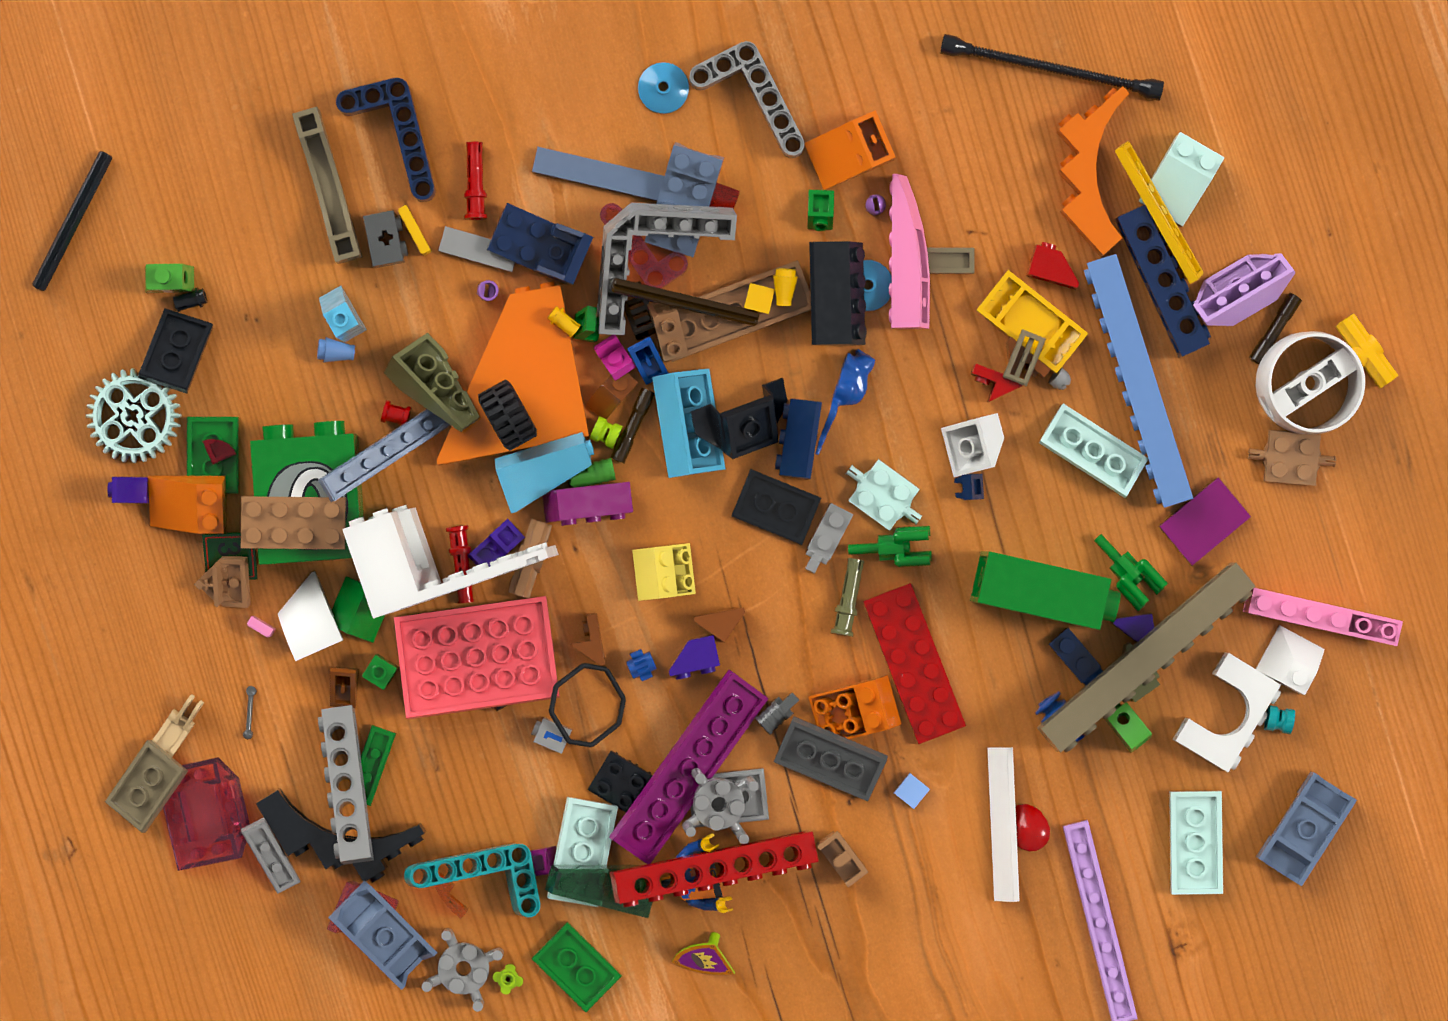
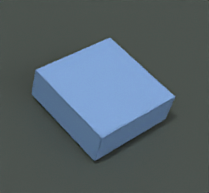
M909 773L894 793L915 809L930 789Z

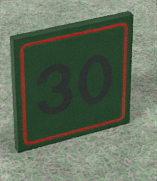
M241 532L202 534L205 572L222 556L248 557L249 580L258 579L256 549L241 548Z

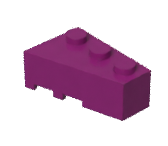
M630 482L552 490L542 496L545 523L561 521V526L577 524L576 519L583 518L586 519V523L601 521V516L610 515V520L625 519V513L633 512Z

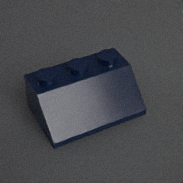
M790 399L789 404H784L782 419H787L786 429H781L779 444L783 445L782 455L777 454L775 469L779 470L780 476L811 479L822 402Z

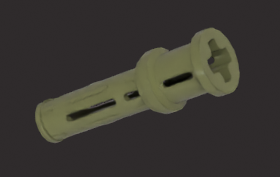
M848 558L840 605L835 607L837 615L835 626L831 629V633L853 637L852 626L854 616H857L858 613L855 606L863 570V560Z

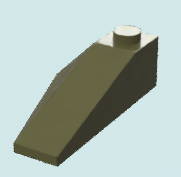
M426 333L392 356L384 374L403 393L462 432L476 422L480 416L468 393L462 390L458 382V374L451 369L447 361L449 358L447 353L429 333Z

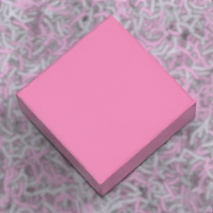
M251 616L247 623V626L266 637H272L276 628L256 616Z

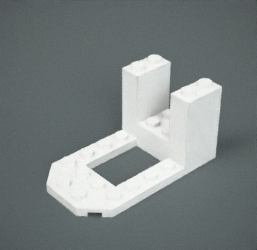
M407 505L392 509L390 513L388 509H383L372 513L373 516L369 517L367 521L364 520V517L349 521L350 527L342 529L373 618L420 604L559 555L556 545L548 547L547 543L527 548L524 551L500 557L490 562V567L487 562L472 567V569L466 571L467 575H464L463 571L449 575L447 578L442 579L443 583H441L416 507L408 509Z

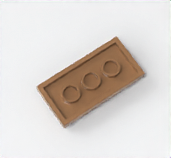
M241 496V548L346 549V539L342 530L346 528V497H340L336 501L331 502L328 497Z

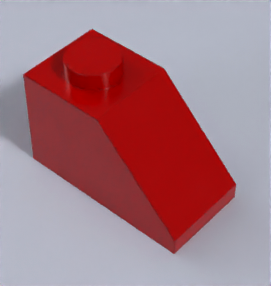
M1042 242L1041 246L1036 245L1026 276L1076 290L1079 282L1062 251L1056 250V245Z

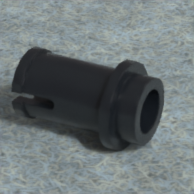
M197 287L192 292L173 296L177 312L196 306L201 308L204 304L208 303L203 288L198 289Z

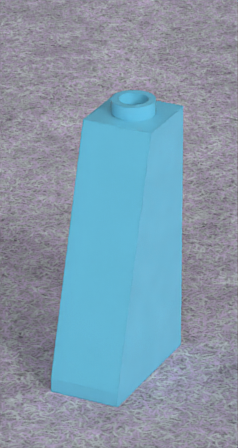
M342 286L319 298L323 316L336 338L347 342L367 330Z
M583 432L495 458V469L510 512L515 513L590 467L592 465L591 455L595 454L591 440L586 441Z

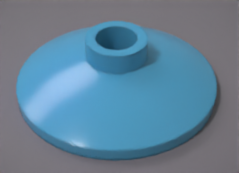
M664 62L656 63L642 73L638 83V93L642 103L648 109L656 113L667 114L678 110L685 103L689 93V83L684 72L676 65ZM660 83H667L668 89L660 91L658 88Z
M864 260L865 280H870L873 283L872 289L867 290L864 288V300L866 302V311H873L884 306L890 299L889 285L892 283V276L881 263L873 260Z

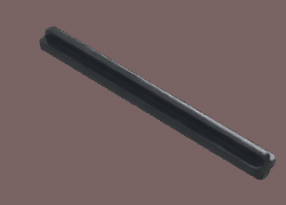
M103 151L98 153L32 283L33 287L45 291L112 160L111 155Z

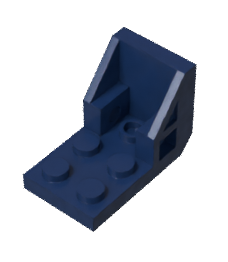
M506 203L486 250L566 285H573L593 237L564 225L552 223Z

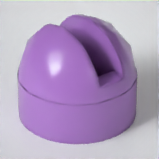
M878 194L869 196L865 203V208L871 215H880L886 207L885 199ZM873 198H877L879 210L877 211L874 208Z
M491 280L481 282L477 288L478 296L484 301L495 299L499 292L497 284ZM485 284L489 285L488 297H484Z

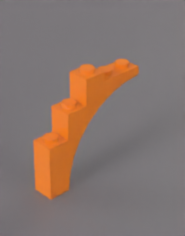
M1123 86L1118 91L1115 87L1112 88L1103 97L1105 102L1099 108L1096 104L1084 114L1087 118L1086 120L1077 113L1074 117L1068 114L1058 123L1061 128L1057 131V134L1076 154L1075 157L1070 154L1060 163L1063 168L1058 173L1078 194L1076 197L1072 193L1061 203L1065 208L1060 213L1100 257L1122 239L1110 222L1102 205L1097 186L1096 162L1099 143L1105 126L1115 109L1130 94Z

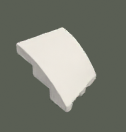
M315 571L307 577L278 612L284 635L295 661L343 641Z

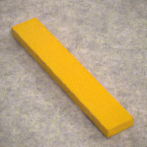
M1129 141L1123 143L1115 150V153L1189 283L1197 281L1203 275L1202 268Z

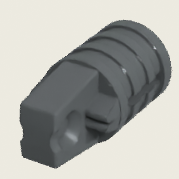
M794 693L789 694L783 701L777 697L755 719L771 735L772 731L776 730L784 720H787L794 714L790 709L799 699Z

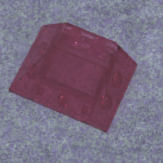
M219 757L182 765L188 772L163 807L177 870L180 871L242 858L247 841L241 829L250 825L239 777Z

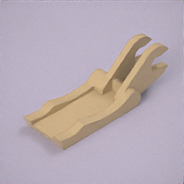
M193 694L186 700L180 712L175 709L172 710L152 740L171 757L174 756L195 725L193 720L204 704L200 700L190 717H185L184 713L195 698Z

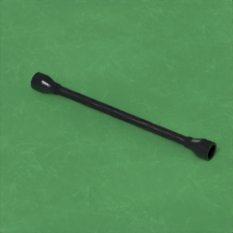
M944 34L940 54L948 56H970L973 54V56L976 55L977 57L983 56L986 59L1002 60L1005 63H1015V65L1018 64L1028 68L1034 67L1037 70H1047V72H1056V74L1059 73L1060 75L1066 74L1069 77L1085 78V80L1088 79V81L1091 80L1092 82L1098 81V83L1101 82L1111 86L1117 85L1120 88L1123 86L1132 92L1141 94L1147 99L1160 101L1164 87V81L1121 79V77L1108 76V74L1105 75L1095 71L1089 72V70L1076 69V67L1070 68L1067 65H1057V63L1054 64L1044 60L1038 61L1035 58H1025V56L1022 57L1021 55L1019 57V55L1016 56V54L1013 55L1012 53L1006 54V52L993 51V49L987 50L984 47L977 48L972 43H967L957 36Z

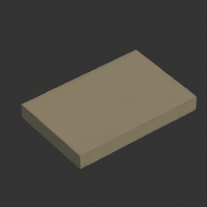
M147 740L105 802L141 833H146L188 770L152 740Z

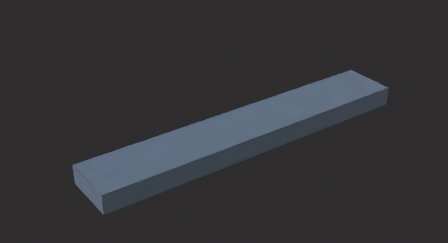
M537 147L532 169L533 173L654 201L658 200L665 177L542 147Z
M426 409L324 475L318 481L329 500L334 502L449 427L450 424Z

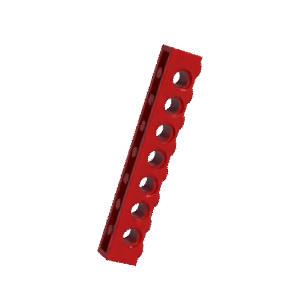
M803 831L712 850L711 852H703L610 872L615 903H623V907L639 905L638 900L648 898V902L663 900V895L673 893V897L689 894L688 889L698 888V891L713 889V884L722 882L723 886L738 884V879L747 877L748 881L762 879V874L772 872V876L786 874L787 868L796 867L797 870L812 868L811 863L819 861L813 831ZM791 847L794 851V856L791 860L787 861L784 858V851L786 848ZM763 852H767L769 855V862L765 866H762L759 862V857ZM739 857H742L745 861V866L741 871H737L734 867L735 860ZM717 862L720 866V872L717 876L713 877L709 869L713 863ZM692 867L696 875L694 880L688 882L685 879V872L688 868ZM664 873H668L671 877V882L666 887H662L660 884V877ZM639 878H643L646 882V887L642 892L638 893L635 889V882Z

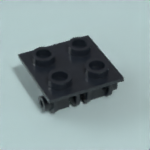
M610 751L587 790L612 805L618 806L622 811L627 812L653 775H651V772H646L638 767V764L631 763V760L628 761L618 755V752Z

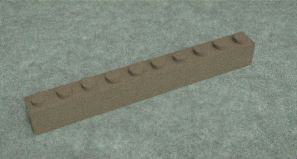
M1237 563L1228 564L1039 725L1037 729L1056 752L1070 751L1077 745L1076 739L1082 734L1087 736L1097 727L1095 723L1102 717L1104 719L1110 717L1117 710L1115 706L1121 701L1125 703L1136 694L1134 690L1139 685L1145 686L1156 677L1154 673L1159 668L1166 669L1175 661L1173 656L1179 651L1184 653L1194 645L1193 639L1199 634L1204 636L1214 627L1212 623L1218 618L1223 620L1233 611L1231 607L1238 601L1240 603L1246 601L1252 595L1251 590L1256 586Z

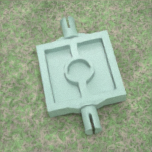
M878 459L874 466L865 474L853 465L846 472V474L858 482L855 492L848 501L889 531L896 521L903 516L915 524L921 519L922 515L910 508L913 498L920 489Z

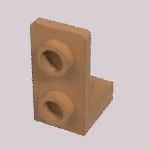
M655 302L647 304L649 314L655 326L663 360L668 361L687 355L688 350L677 308Z

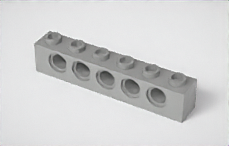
M352 705L321 709L322 717H318L320 732H324L325 742H321L323 758L327 757L328 767H324L326 783L330 782L331 792L327 793L329 808L334 809L335 817L330 818L332 833H337L338 843H334L335 858H340V862L343 865L372 861L374 858L355 709ZM337 729L345 730L344 738L339 741L333 740V732ZM340 754L348 755V761L343 766H337L335 763L337 756ZM343 779L351 780V787L347 791L339 790V783ZM347 804H352L355 808L354 813L349 817L342 816V808ZM352 829L358 832L357 839L353 842H346V832Z

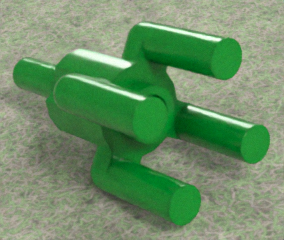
M930 526L898 527L893 535H878V543L848 544V554L878 553L879 561L894 560L897 567L930 566L932 551L910 552V541L929 540V536H931Z
M1102 534L1094 540L1114 562L1109 569L1119 579L1116 588L1137 611H1140L1149 601L1146 595L1136 586L1143 580L1156 595L1168 584L1146 559H1141L1137 562L1128 551L1121 556Z

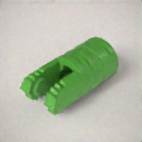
M608 458L592 462L590 467L570 478V485L573 488L616 480L612 459Z

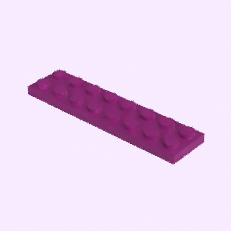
M728 670L609 838L646 864H650L693 805L694 794L699 785L691 774L692 770L699 768L707 779L712 778L769 698L734 672Z

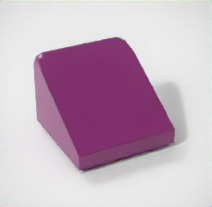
M556 846L530 851L535 876L552 874Z

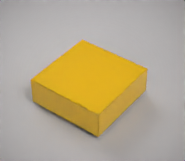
M750 283L744 308L769 315L775 289Z

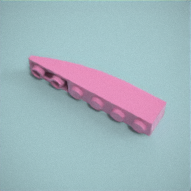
M892 174V181L890 182L892 206L889 211L892 221V232L889 235V242L892 247V257L889 260V269L892 272V283L889 285V295L891 297L889 321L891 328L929 329L930 274L924 229L907 176Z
M1258 588L1251 590L1252 595L1244 604L1243 612L1393 646H1398L1403 623L1400 620Z

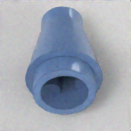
M327 337L325 340L319 339L318 360H323V363L354 360L355 345H349Z

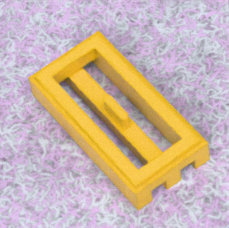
M407 205L399 208L398 212L420 253L424 256L431 253L432 251Z

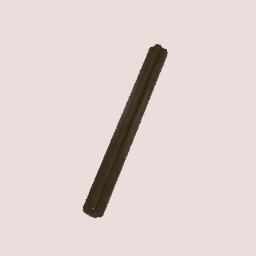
M614 278L611 285L613 293L752 326H756L759 320L757 311L619 278Z

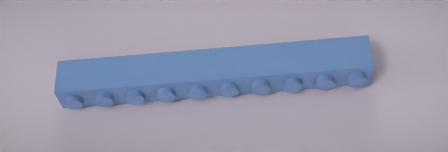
M1117 254L1087 263L1088 269L1084 270L1088 285L1093 284L1096 291L1095 294H1092L1095 308H1101L1104 318L1099 319L1103 333L1109 332L1111 342L1107 343L1111 358L1116 357L1119 364L1118 367H1115L1118 381H1124L1127 391L1122 392L1126 406L1132 405L1134 415L1130 416L1134 431L1140 430L1142 440H1139L1138 444L1141 454H1147L1150 464L1145 465L1149 479L1155 478L1157 489H1153L1157 504L1163 503L1165 508L1194 499Z

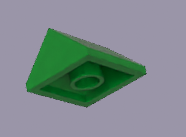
M346 576L332 608L334 620L339 630L374 643L385 615L373 618L361 582Z

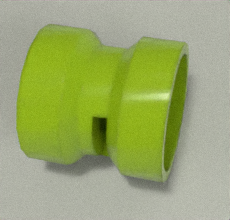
M599 416L589 439L595 442H604L606 447L613 449L623 426L616 423L610 424L607 419ZM608 428H609L610 431H609L607 437L605 438V435H606L607 430H608Z

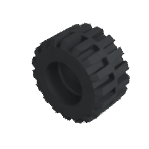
M505 379L478 394V400L506 449L511 451L537 436V429L509 381Z

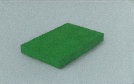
M187 417V476H226V494H239V417ZM208 439L225 441L235 449L237 455L213 465L202 441Z
M568 921L532 957V960L585 1012L622 977V974Z

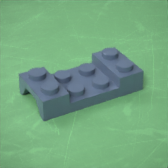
M675 142L656 204L709 207L724 157L708 155ZM648 234L644 242L694 257L699 239L687 235L668 237L667 234Z
M1310 771L1297 792V797L1273 834L1267 838L1256 855V858L1300 886L1304 884L1357 801L1312 771Z
M365 880L328 917L401 990L405 987L407 977L422 960L434 957L437 954Z

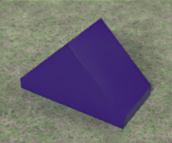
M1152 614L1121 617L1111 622L1136 642L1154 628Z

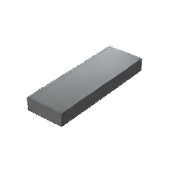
M445 226L439 252L513 272L515 262L486 250L491 239Z
M264 817L241 829L244 838L277 894L300 883L299 876Z

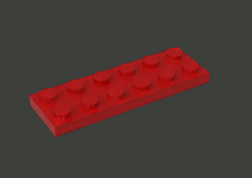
M912 584L903 585L863 601L917 743L921 744L965 727V721Z

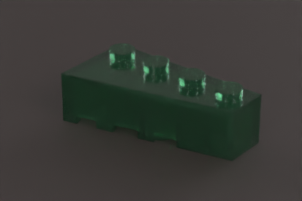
M551 865L545 890L554 895L645 918L649 917L653 903L648 902V898L638 900L639 905L623 907V903H615L610 872L641 865ZM639 878L635 882V889L638 893L642 892L646 887V882L643 878Z

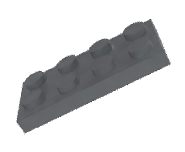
M793 716L774 762L869 801L886 764L888 755Z

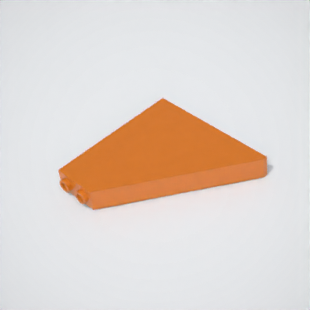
M555 282L540 284V289L530 290V286L516 288L515 293L509 295L467 390L480 417L462 432L451 426L437 458V465L528 449L583 432L585 438L590 437L571 338L554 323L552 325L549 324L551 321L547 319L556 306L560 309L564 308L563 312L566 313L561 285L555 286ZM505 379L512 384L537 429L536 437L511 451L503 446L478 400V394Z

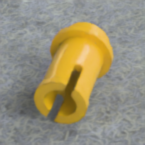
M556 306L547 317L551 321L549 324L552 325L554 323L571 338L581 324L563 312L564 308L560 309Z

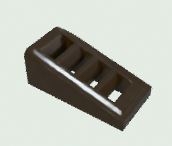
M633 298L628 301L625 300L624 310L636 340H641L656 334V330L647 307L649 301ZM641 302L644 303V305L640 307H637L632 310L629 309V307L634 306ZM645 312L648 313V315L643 316L636 320L633 319V317L637 315H640ZM651 322L650 324L637 328L638 326Z

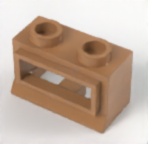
M838 831L831 832L816 844L847 887H850L868 873L863 863Z

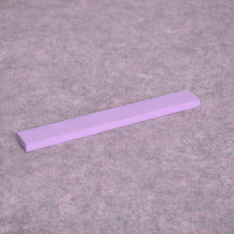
M1084 820L1062 826L1111 1021L1136 1020L1138 1018L1089 822Z

